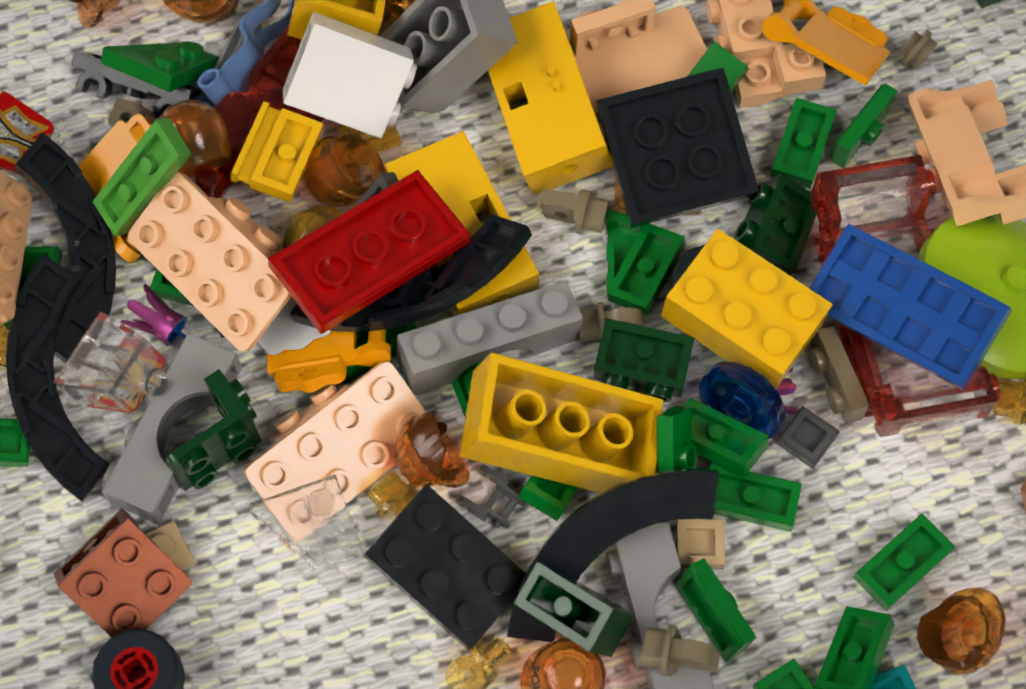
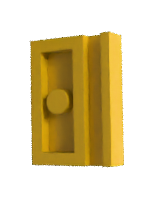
M263 101L232 169L231 181L237 183L239 180L249 184L251 189L291 203L321 136L323 123L284 108L281 111L269 107L270 103Z

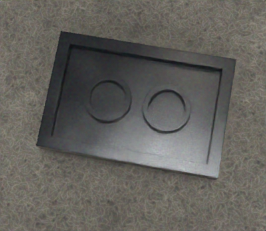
M428 484L419 490L362 555L467 650H471L516 597L519 586L526 574Z

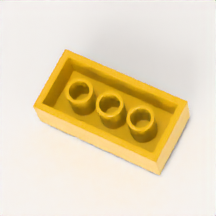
M491 352L475 368L472 374L459 457L602 493L620 483L655 474L657 462L656 417L662 413L663 399Z

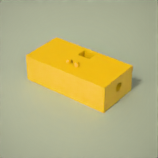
M552 1L510 17L509 19L518 43L496 62L488 72L523 176L533 195L542 193L544 189L553 190L614 167L555 2ZM527 97L528 104L513 109L511 103Z
M464 131L384 164L385 173L395 172L398 180L419 170L472 236L484 223H480L476 215L480 212L486 211L488 216L493 214L511 220ZM524 246L509 265L487 285L465 300L450 307L449 309L453 317L538 290L539 272L526 247ZM453 254L430 267V271L448 262Z

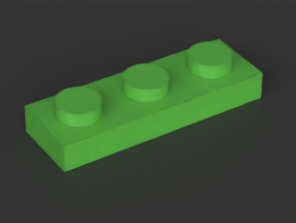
M170 118L156 119L93 200L94 205L113 236L129 233L155 194L171 181L192 155Z

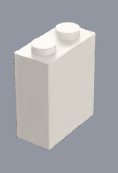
M313 11L283 87V102L286 105L382 139L386 127H393L396 123L401 108V103L397 102L402 88H410L416 74L417 65L413 63L414 59L409 47Z

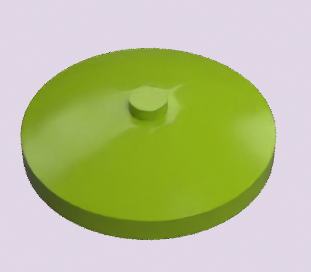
M995 214L956 227L953 217H951L928 236L920 249L917 259L1011 307V314L977 369L1002 378H1026V223L1017 220L1003 225L999 215Z

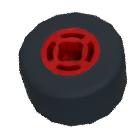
M130 629L114 635L100 648L93 662L92 682L94 689H184L185 671L180 656L163 636L149 630Z

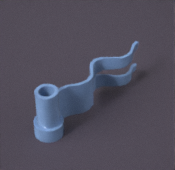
M266 0L246 13L239 23L240 32L244 37L240 49L222 65L220 70L216 68L209 69L198 78V86L217 109L228 130H238L244 127L253 117L254 110L245 99V96L266 75L268 64L263 56L264 47L270 41L288 31L295 0H289L288 11L280 20L258 30L255 34L253 32L257 26L277 11L282 0Z

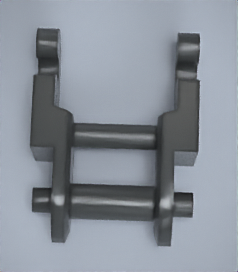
M481 465L478 472L484 477L486 475L489 476L490 481L496 484V490L485 505L480 504L478 506L462 495H459L456 503L461 507L466 506L470 513L482 521L486 522L489 517L495 521L494 527L499 529L500 526L508 529L511 525L507 518L517 504L525 506L526 502L518 498L521 493L520 490L515 492L510 489V481L488 466ZM500 494H503L509 500L498 514L490 508Z

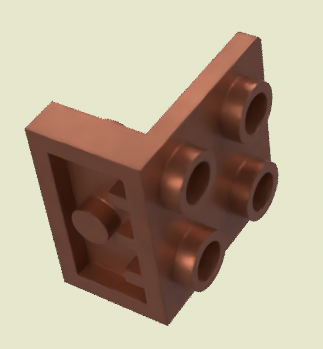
M123 508L54 573L57 586L111 637L130 629L146 630L192 585L190 577L139 528L135 519Z

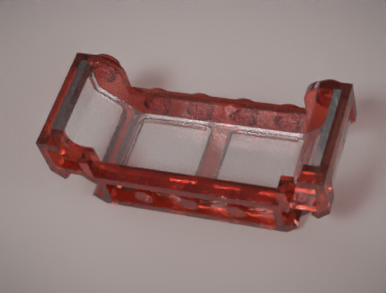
M921 155L817 173L810 195L811 207L816 211L819 222L820 235L814 236V246L821 268L848 223L915 258L918 257L923 243L934 231L933 228H928L924 213L929 204L930 196H934L936 192L933 173L931 170L925 169ZM837 323L843 347L870 405L864 417L874 416L876 421L874 423L875 431L879 437L898 434L901 429L970 416H977L979 419L986 418L1000 398V386L996 375L989 373L983 365L977 368L963 391Z

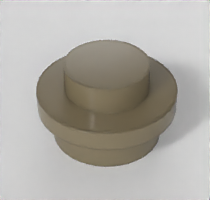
M928 29L921 35L914 31L899 48V51L904 54L900 60L902 65L906 66L909 64L914 69H917L934 50L937 42L931 38L932 33Z

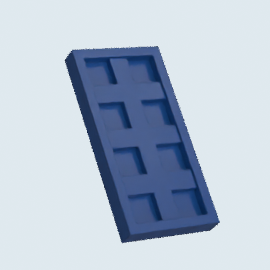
M849 223L809 289L833 304L827 315L828 318L963 391L1012 312L1010 306Z

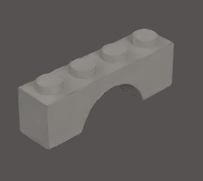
M562 281L398 334L396 359L406 384L413 394L417 395L454 382L465 370L480 360H484L491 352L499 354L511 350L527 349L538 355L576 341L579 338L583 317L567 281Z
M189 333L182 345H176L169 355L167 361L168 371L164 376L165 379L169 380L166 390L159 396L152 393L148 394L146 399L147 409L139 423L135 422L128 430L124 441L125 450L118 463L113 462L108 467L102 482L104 488L102 493L111 505L120 509L123 508L125 511L157 525H160L180 487L177 478L166 465L164 458V446L169 431L188 412L201 407L215 406L204 378L220 369L228 382L235 378L237 379L242 369L237 353Z
M669 523L640 529L622 538L612 545L613 551L606 552V559L612 580L620 578L624 596L618 597V605L635 615L631 623L637 641L630 642V651L636 671L642 669L645 671L649 687L643 689H715L710 671L679 666L674 675L662 676L660 668L641 665L640 659L647 627L659 629L655 616L656 600L668 585L678 579L681 565Z

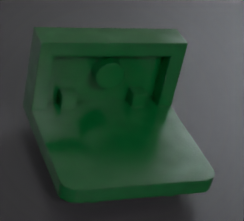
M220 369L204 378V381L223 419L170 453L166 458L167 463L184 491L191 487L201 489L209 485L218 476V469L231 461L233 463H240L248 459L256 451L257 447L255 445L261 442L253 421L257 415L249 403L251 400L236 378L228 382Z

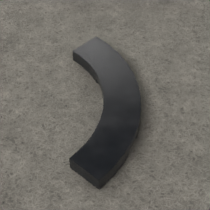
M42 132L15 164V170L41 193L53 210L65 237L69 254L70 272L80 278L81 281L63 313L58 328L54 354L69 366L81 372L93 355L104 333L111 312L116 282L114 242L110 229L93 203L96 195L82 175L83 172L58 144Z
M490 214L483 225L471 237L470 243L454 252L448 262L431 272L428 269L329 330L365 332L389 329L423 320L447 310L487 285L509 265L531 238L532 234L529 227ZM296 304L290 313L294 321L315 328L302 309Z
M42 254L29 273L19 293L15 316L11 322L10 332H8L6 351L8 388L20 428L34 454L47 472L66 491L83 503L106 473L110 464L91 449L67 417L59 398L54 368L58 328L63 313L81 281L80 278L45 254Z
M689 468L666 470L620 483L598 494L565 519L543 543L524 575L516 598L537 561L578 581L589 565L607 548L640 529L677 519H713L718 469ZM513 604L507 637L554 643L556 630Z

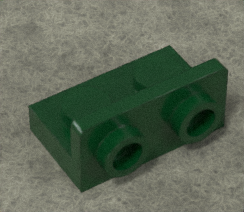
M779 174L757 184L759 193L748 197L750 208L746 218L736 229L734 239L786 274L791 275L796 273L822 199L785 175Z
M606 318L594 366L593 379L602 380L601 383L627 389L628 386L646 390L645 395L663 399V402H671L672 396L681 398L695 337Z

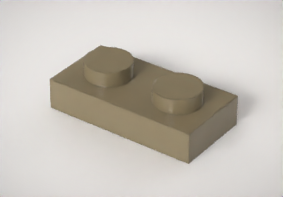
M834 325L818 330L812 342V348L809 349V359L815 373H823L829 388L826 389L828 404L834 414L841 413L846 425L862 420L870 405Z

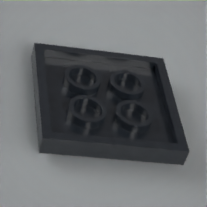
M724 67L597 100L598 113L631 228L748 198L759 193Z

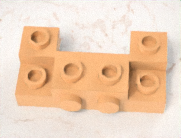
M706 0L708 21L710 24H717L719 34L715 37V42L750 68L734 88L739 108L763 105L784 96L823 89L827 75L822 60L793 43L783 45V42L771 41L764 35L762 31L763 22L770 14L774 13L771 0Z
M991 79L958 90L943 91L926 88L907 94L910 112L921 138L914 141L921 166L930 165V168L925 169L931 192L932 194L941 193L956 227L995 214L999 215L1003 225L1026 218V165L995 174L993 161L981 136L982 133L1008 125L1005 107L1002 102L997 100L993 80Z

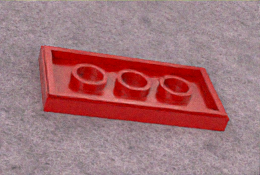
M416 170L268 258V267L319 333L323 334L470 243L472 235L420 171Z

